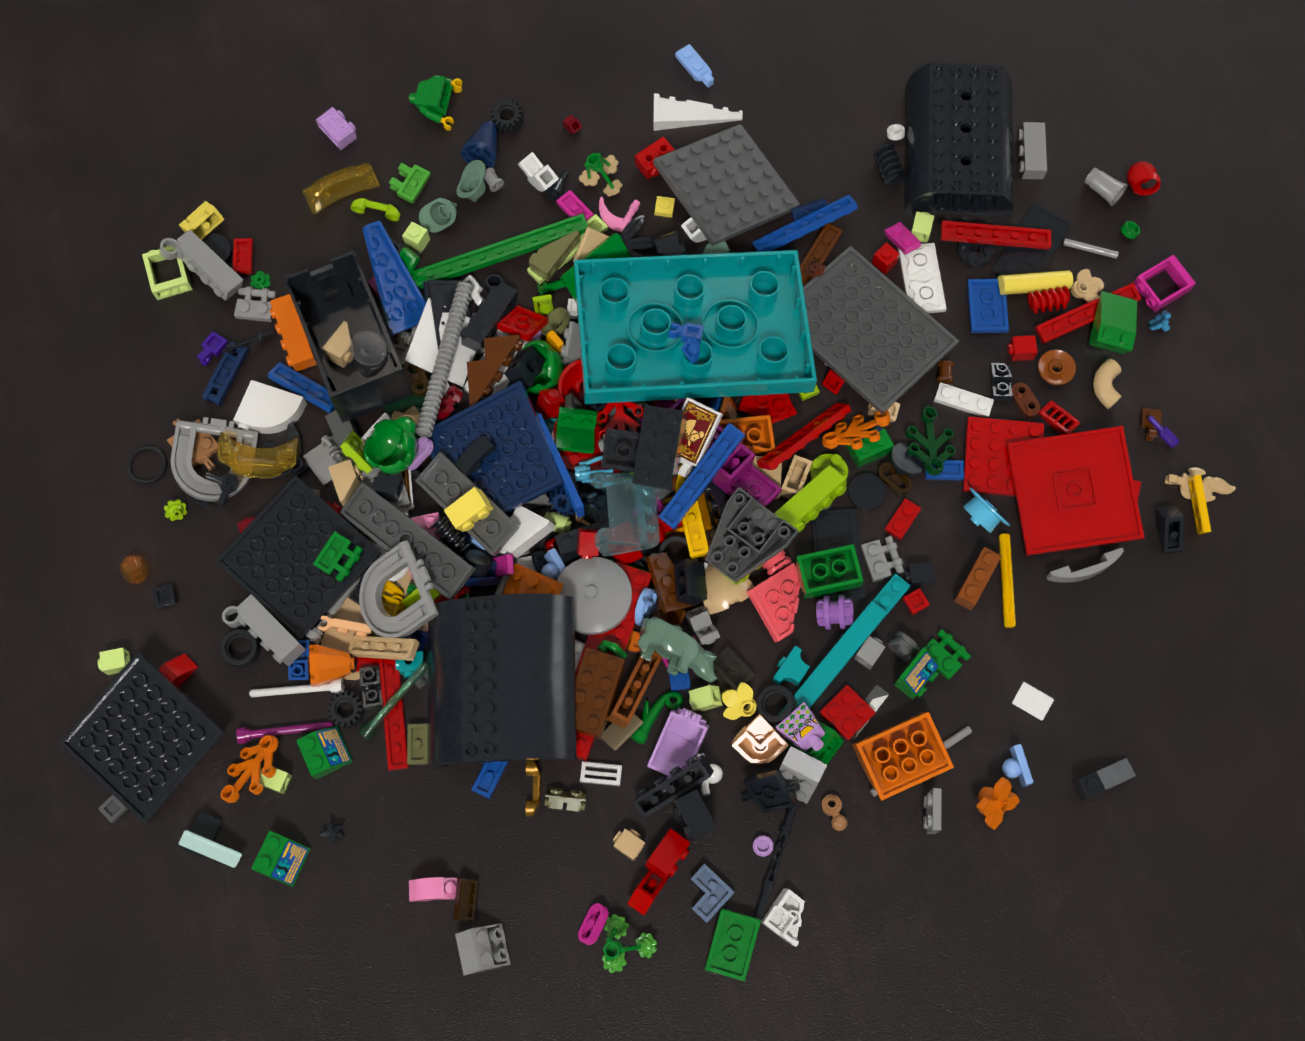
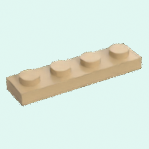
M353 636L347 653H350L351 657L414 661L419 642L416 639Z

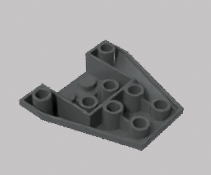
M738 487L726 503L705 560L733 582L737 583L787 548L799 533V530L784 519L782 520L757 502L754 497Z

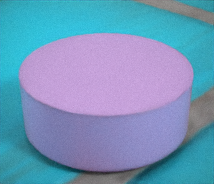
M759 836L753 842V851L758 856H768L773 850V842L767 836Z

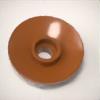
M1050 350L1040 358L1038 371L1046 382L1053 385H1063L1074 377L1076 365L1068 353L1062 350ZM1052 368H1057L1058 372L1053 371Z

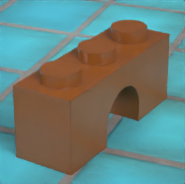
M984 547L954 602L971 611L1002 556Z

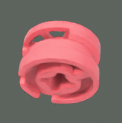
M783 550L765 562L762 567L767 569L769 576H772L788 566L792 560L785 556V551Z

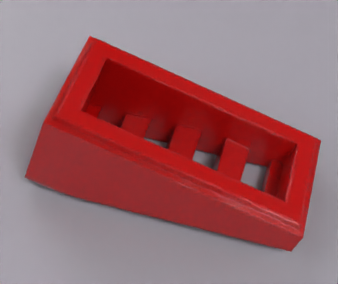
M1052 400L1038 413L1060 435L1071 434L1081 424L1075 417ZM1052 408L1053 411L1048 415L1046 412ZM1056 413H1058L1059 416L1056 419H1053L1052 417ZM1063 418L1064 421L1060 424L1058 421ZM1068 423L1070 426L1065 428L1064 426Z

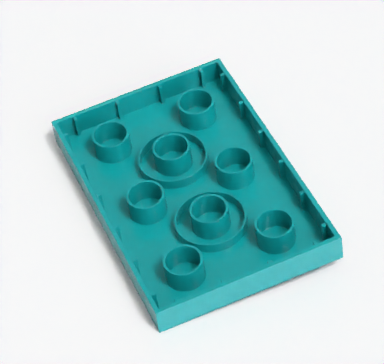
M797 250L574 260V282L585 404L687 399V397L692 399L814 392L817 378ZM671 323H678L681 326H684L685 323L704 326L701 343L699 344L700 354L696 363H691L681 350L686 343L681 341L682 337H669Z

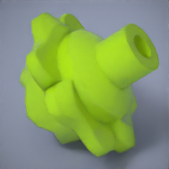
M180 499L170 500L168 505L164 506L166 511L165 517L170 518L171 521L182 520L183 515L187 514L186 503H181Z

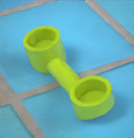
M365 198L354 200L350 207L352 211L363 214L366 207L386 211L385 217L391 221H399L400 212L393 205L374 202Z

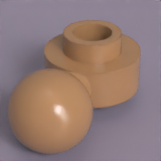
M831 794L825 796L822 800V810L826 815L833 817L831 821L832 827L836 831H843L846 829L848 822L843 815H840L842 802L838 796ZM832 801L836 805L835 807H829L828 803Z

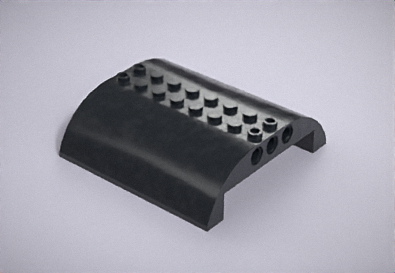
M524 593L453 599L435 603L439 615L428 622L427 767L442 768L456 764L539 759L557 761L577 760L574 597L557 594Z

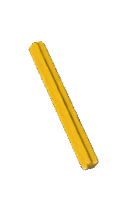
M1000 534L999 550L1002 556L1000 558L1004 626L1006 628H1013L1016 625L1010 535Z

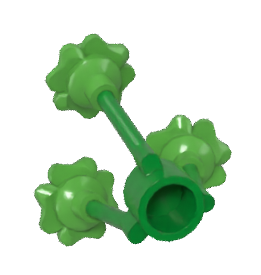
M616 914L608 917L604 926V930L608 931L607 935L609 937L606 938L607 943L603 948L604 969H609L610 973L623 970L622 966L627 964L625 952L637 950L641 957L651 958L652 954L657 951V941L653 939L651 933H641V936L636 939L637 945L623 947L619 941L613 940L614 937L620 939L621 935L626 936V930L629 926L625 922V917H619Z

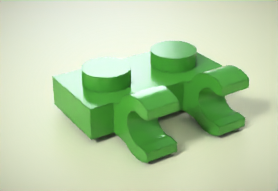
M401 163L398 167V170H400L399 174L407 178L404 182H401L392 177L389 181L390 189L398 191V197L414 204L431 177V172L417 165L410 168Z

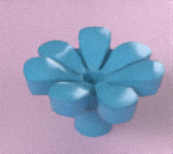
M1164 310L1161 315H1156L1155 319H1151L1148 322L1151 325L1149 328L1152 331L1159 328L1164 332L1170 329L1168 325V319L1171 317L1170 312L1168 313L1167 310Z

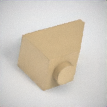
M343 321L322 348L326 359L343 368L354 358L351 334L345 321Z

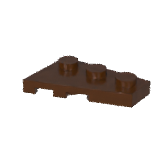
M666 552L647 557L646 561L663 614L693 607L694 605L680 603L676 600L674 564Z

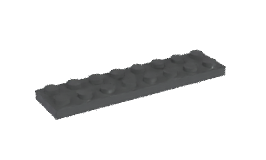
M361 482L340 511L342 516L388 552L399 543L408 541L416 561L419 559L424 561L422 566H426L431 581L428 583H433L434 588L449 600H453L454 596L459 593L475 570L472 565L363 482Z

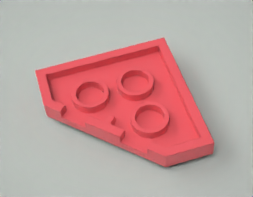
M794 563L746 591L774 642H779L793 633L795 624L793 622L800 599L798 595L801 588Z

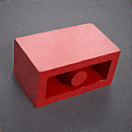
M670 828L647 860L645 866L664 880H666L668 875L672 877L679 868L676 865L680 859L684 861L690 850L687 848L690 842Z

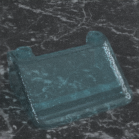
M590 473L589 477L592 486L597 489L606 488L609 528H601L595 535V546L603 556H611L657 546L660 541L655 488L633 484V474Z

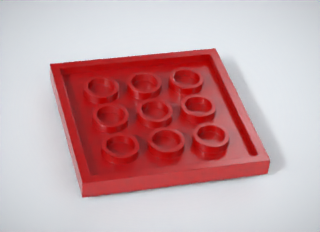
M968 417L962 492H971L970 488H972L977 493L1016 497L1007 443L1043 438L1044 423Z

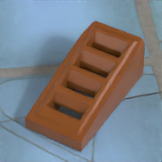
M724 397L720 413L723 414L721 420L737 418L738 410L731 397Z

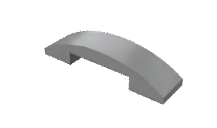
M1119 548L1105 553L1100 558L1101 563L1071 573L1069 566L1051 571L1046 578L1049 581L1061 583L1089 579L1110 567L1124 550Z

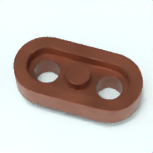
M1016 383L1012 387V400L1024 417L1033 418L1037 416L1040 411V403L1027 384ZM1018 389H1022L1024 393H1020ZM1028 405H1033L1034 409H1030Z

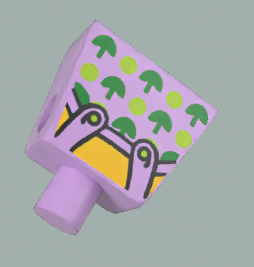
M804 702L776 726V729L786 740L803 752L807 751L810 747L814 751H818L824 745L821 738L825 732Z

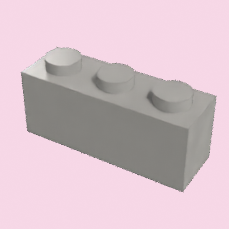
M1023 122L1021 129H1018L1017 139L1020 140L1018 156H1021L1019 172H1021L1022 179L1043 180L1047 172L1045 123Z

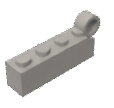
M191 230L180 236L177 241L172 238H166L161 241L159 252L163 258L167 260L181 259L190 271L195 272L204 284H208L215 294L222 297L225 301L237 293L239 288H242L243 279ZM171 246L175 251L168 252L164 247Z
M252 594L238 607L230 606L223 611L222 619L229 627L238 628L241 625L244 627L248 625L250 627L249 633L255 639L260 637L263 640L260 644L267 651L271 649L274 652L272 657L279 664L284 662L289 667L306 650ZM234 613H238L237 618L234 621L230 622V616Z

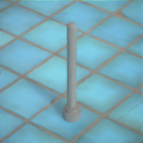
M359 579L336 602V604L325 614V616L331 619L334 617L339 608L342 606L347 597L358 584ZM321 620L318 626L312 630L310 629L305 636L318 645L323 639V631L319 630L318 627H325L327 621Z

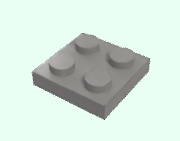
M933 788L923 799V806L927 808V816H924L923 827L927 829V834H936L941 831V789Z

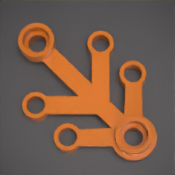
M886 410L883 414L879 411L876 412L874 415L875 419L865 423L863 415H855L848 428L846 422L837 423L833 432L826 433L823 436V446L834 449L838 445H851L852 449L857 450L863 447L861 438H869L870 442L879 441L880 434L878 430H865L877 425L880 427L889 425L891 420L889 411Z
M266 735L260 740L259 745L250 748L245 747L241 750L240 757L245 762L231 764L227 769V773L232 777H237L241 771L244 772L233 786L227 785L222 789L221 799L227 803L236 802L240 796L239 790L250 776L251 784L249 791L255 795L263 791V785L260 783L262 760L264 759V767L262 769L264 776L272 778L276 773V768L272 766L273 752L276 751L279 742L275 736Z

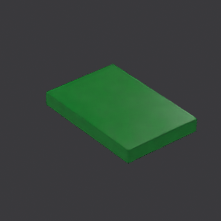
M721 908L705 970L745 982L761 919Z

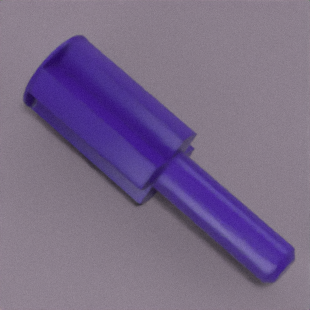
M1153 416L1148 417V421L1159 431L1158 435L1170 448L1175 447L1180 440L1166 426L1163 428Z

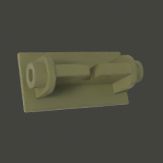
M561 788L547 789L545 797L549 798H545V806H548V808L563 810V803H567L566 810L585 811L587 794H584L582 791L571 790L567 792Z

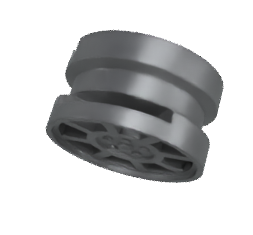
M897 632L896 638L888 643L889 648L898 657L907 662H910L914 652H918L920 649L913 639L902 632Z

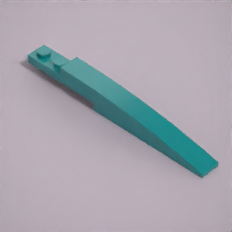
M897 574L890 579L794 695L797 703L796 709L803 702L809 709L911 585ZM786 705V706L783 708V710L778 714V716L781 715V714L786 710L787 705Z

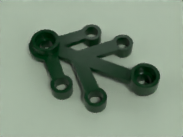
M927 406L921 412V419L925 422L927 439L918 432L915 426H909L905 431V435L910 439L914 438L928 451L929 456L920 449L917 443H911L907 448V452L921 459L925 463V470L930 475L937 476L944 469L943 463L956 453V448L953 445H947L943 453L937 457V450L946 441L951 440L954 432L950 428H945L941 436L935 441L933 421L938 413L934 407Z

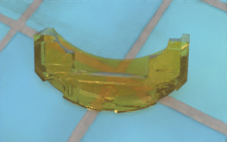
M363 163L356 167H346L313 182V185L305 188L302 193L314 215L341 198L363 190L376 188L380 185L372 166L369 163Z
M220 432L218 460L232 468L233 472L245 477L260 479L276 477L296 465L298 438H294L290 442L274 448H253L240 444L224 432Z

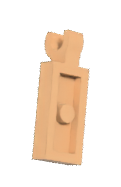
M321 616V620L327 621V625L325 627H318L323 632L334 628L337 629V633L341 634L353 632L356 633L355 636L363 637L373 636L374 634L367 624L336 618L331 619L327 616Z

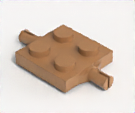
M199 419L194 421L195 423H201ZM197 432L192 458L193 468L204 463L209 471H212V468L215 469L216 466L210 458L221 447L211 434ZM174 435L167 439L171 447L173 446Z

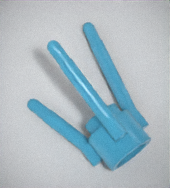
M602 456L585 462H579V466H574L576 481H582V483L621 484L620 481L592 479L591 475L613 473L614 471L613 469L591 471L590 466L586 467L589 464L600 461Z

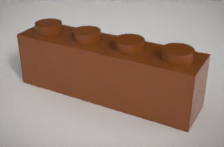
M656 651L651 655V661L643 659L640 653L608 716V721L623 729L630 723L662 659V656Z

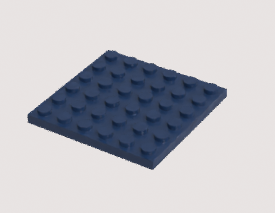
M521 381L434 425L432 436L426 437L433 442V450L430 454L432 460L441 452L455 464L465 450L484 435L494 445L496 451L481 460L482 467L467 477L505 513L556 489L564 483L525 386Z

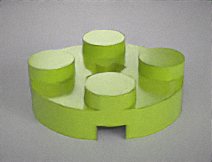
M838 454L820 455L812 463L810 479L812 481L829 465L847 479V464Z

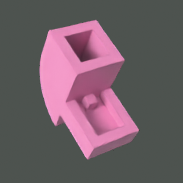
M433 877L410 880L409 902L455 899L457 878Z

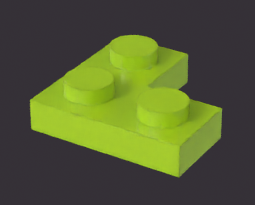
M352 430L340 445L344 455L351 457L355 461L356 466L361 471H365L368 474L374 467L365 460L363 454L365 442Z

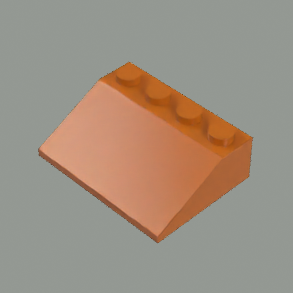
M923 712L852 744L860 764L881 801L954 768L929 712Z

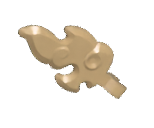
M1189 468L1190 475L1183 473L1182 477L1173 474L1165 476V484L1180 485L1181 495L1186 499H1191L1188 478L1195 475H1205L1206 472L1200 468ZM1208 476L1202 481L1206 502L1215 500V496L1212 495L1213 492L1230 494L1236 489L1235 486L1229 485L1225 480L1218 477L1212 478Z

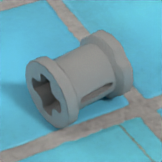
M492 167L485 170L483 180L490 186L489 189L492 192L499 190L504 185V181L501 178L499 179Z

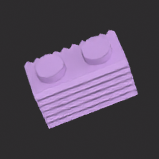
M331 107L316 119L318 127L340 150L357 139L355 126L351 122L347 123L345 121V116L340 110L336 111Z

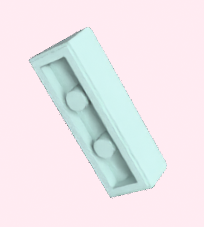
M188 830L184 831L179 841V845L231 867H236L242 856L238 851Z

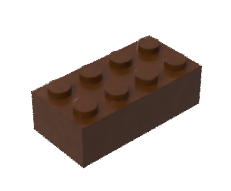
M586 648L575 680L577 733L601 740L626 665L625 659Z

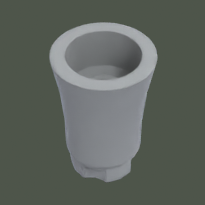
M1094 168L1085 179V183L1102 196L1111 206L1121 198L1128 186L1097 168Z

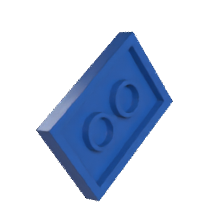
M968 279L970 333H1008L1006 295H1000L998 279Z

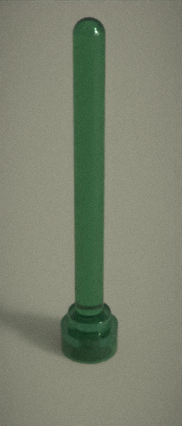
M423 662L371 722H367V724H363L358 731L363 737L371 740L375 736L376 727L428 669L426 662Z

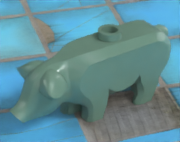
M657 617L643 619L640 638L637 642L641 648V657L643 659L651 661V655L656 650L660 656L669 660L667 672L676 676L678 671L686 674L688 668H691L699 677L709 683L718 679L714 673L713 661L717 657L714 653L704 650L698 641L683 632L680 626L671 625Z

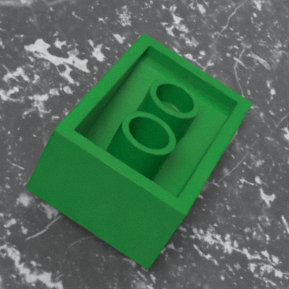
M1101 291L1089 345L1120 354L1132 351L1136 336L1137 301Z

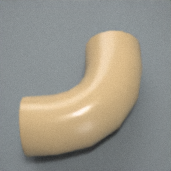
M1110 358L1096 371L1093 381L1095 395L1107 409H1110L1122 397L1112 384L1114 378L1122 370L1120 365Z

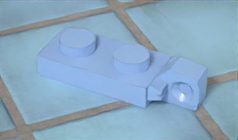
M690 44L675 53V57L695 81H703L708 88L714 84V78L711 75L712 71Z

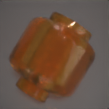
M127 556L120 564V570L125 581L128 583L140 584L145 581L149 574V569L141 556Z

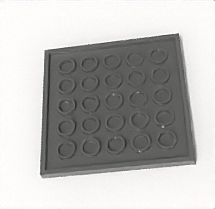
M741 124L657 157L653 161L656 169L711 246L790 213L791 208L800 206V203Z

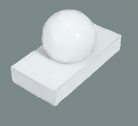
M710 764L714 770L710 778L700 783L701 796L703 797L710 796L709 783L715 784L722 779V769L716 764Z

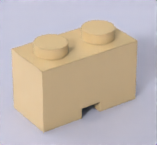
M794 455L781 488L780 496L791 499L803 489L813 461Z

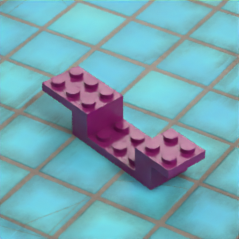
M678 399L675 403L672 400H661L655 407L682 410L686 399ZM718 425L706 453L724 429ZM740 442L712 482L730 497L740 487L766 508L781 493L782 489L753 466L756 454Z

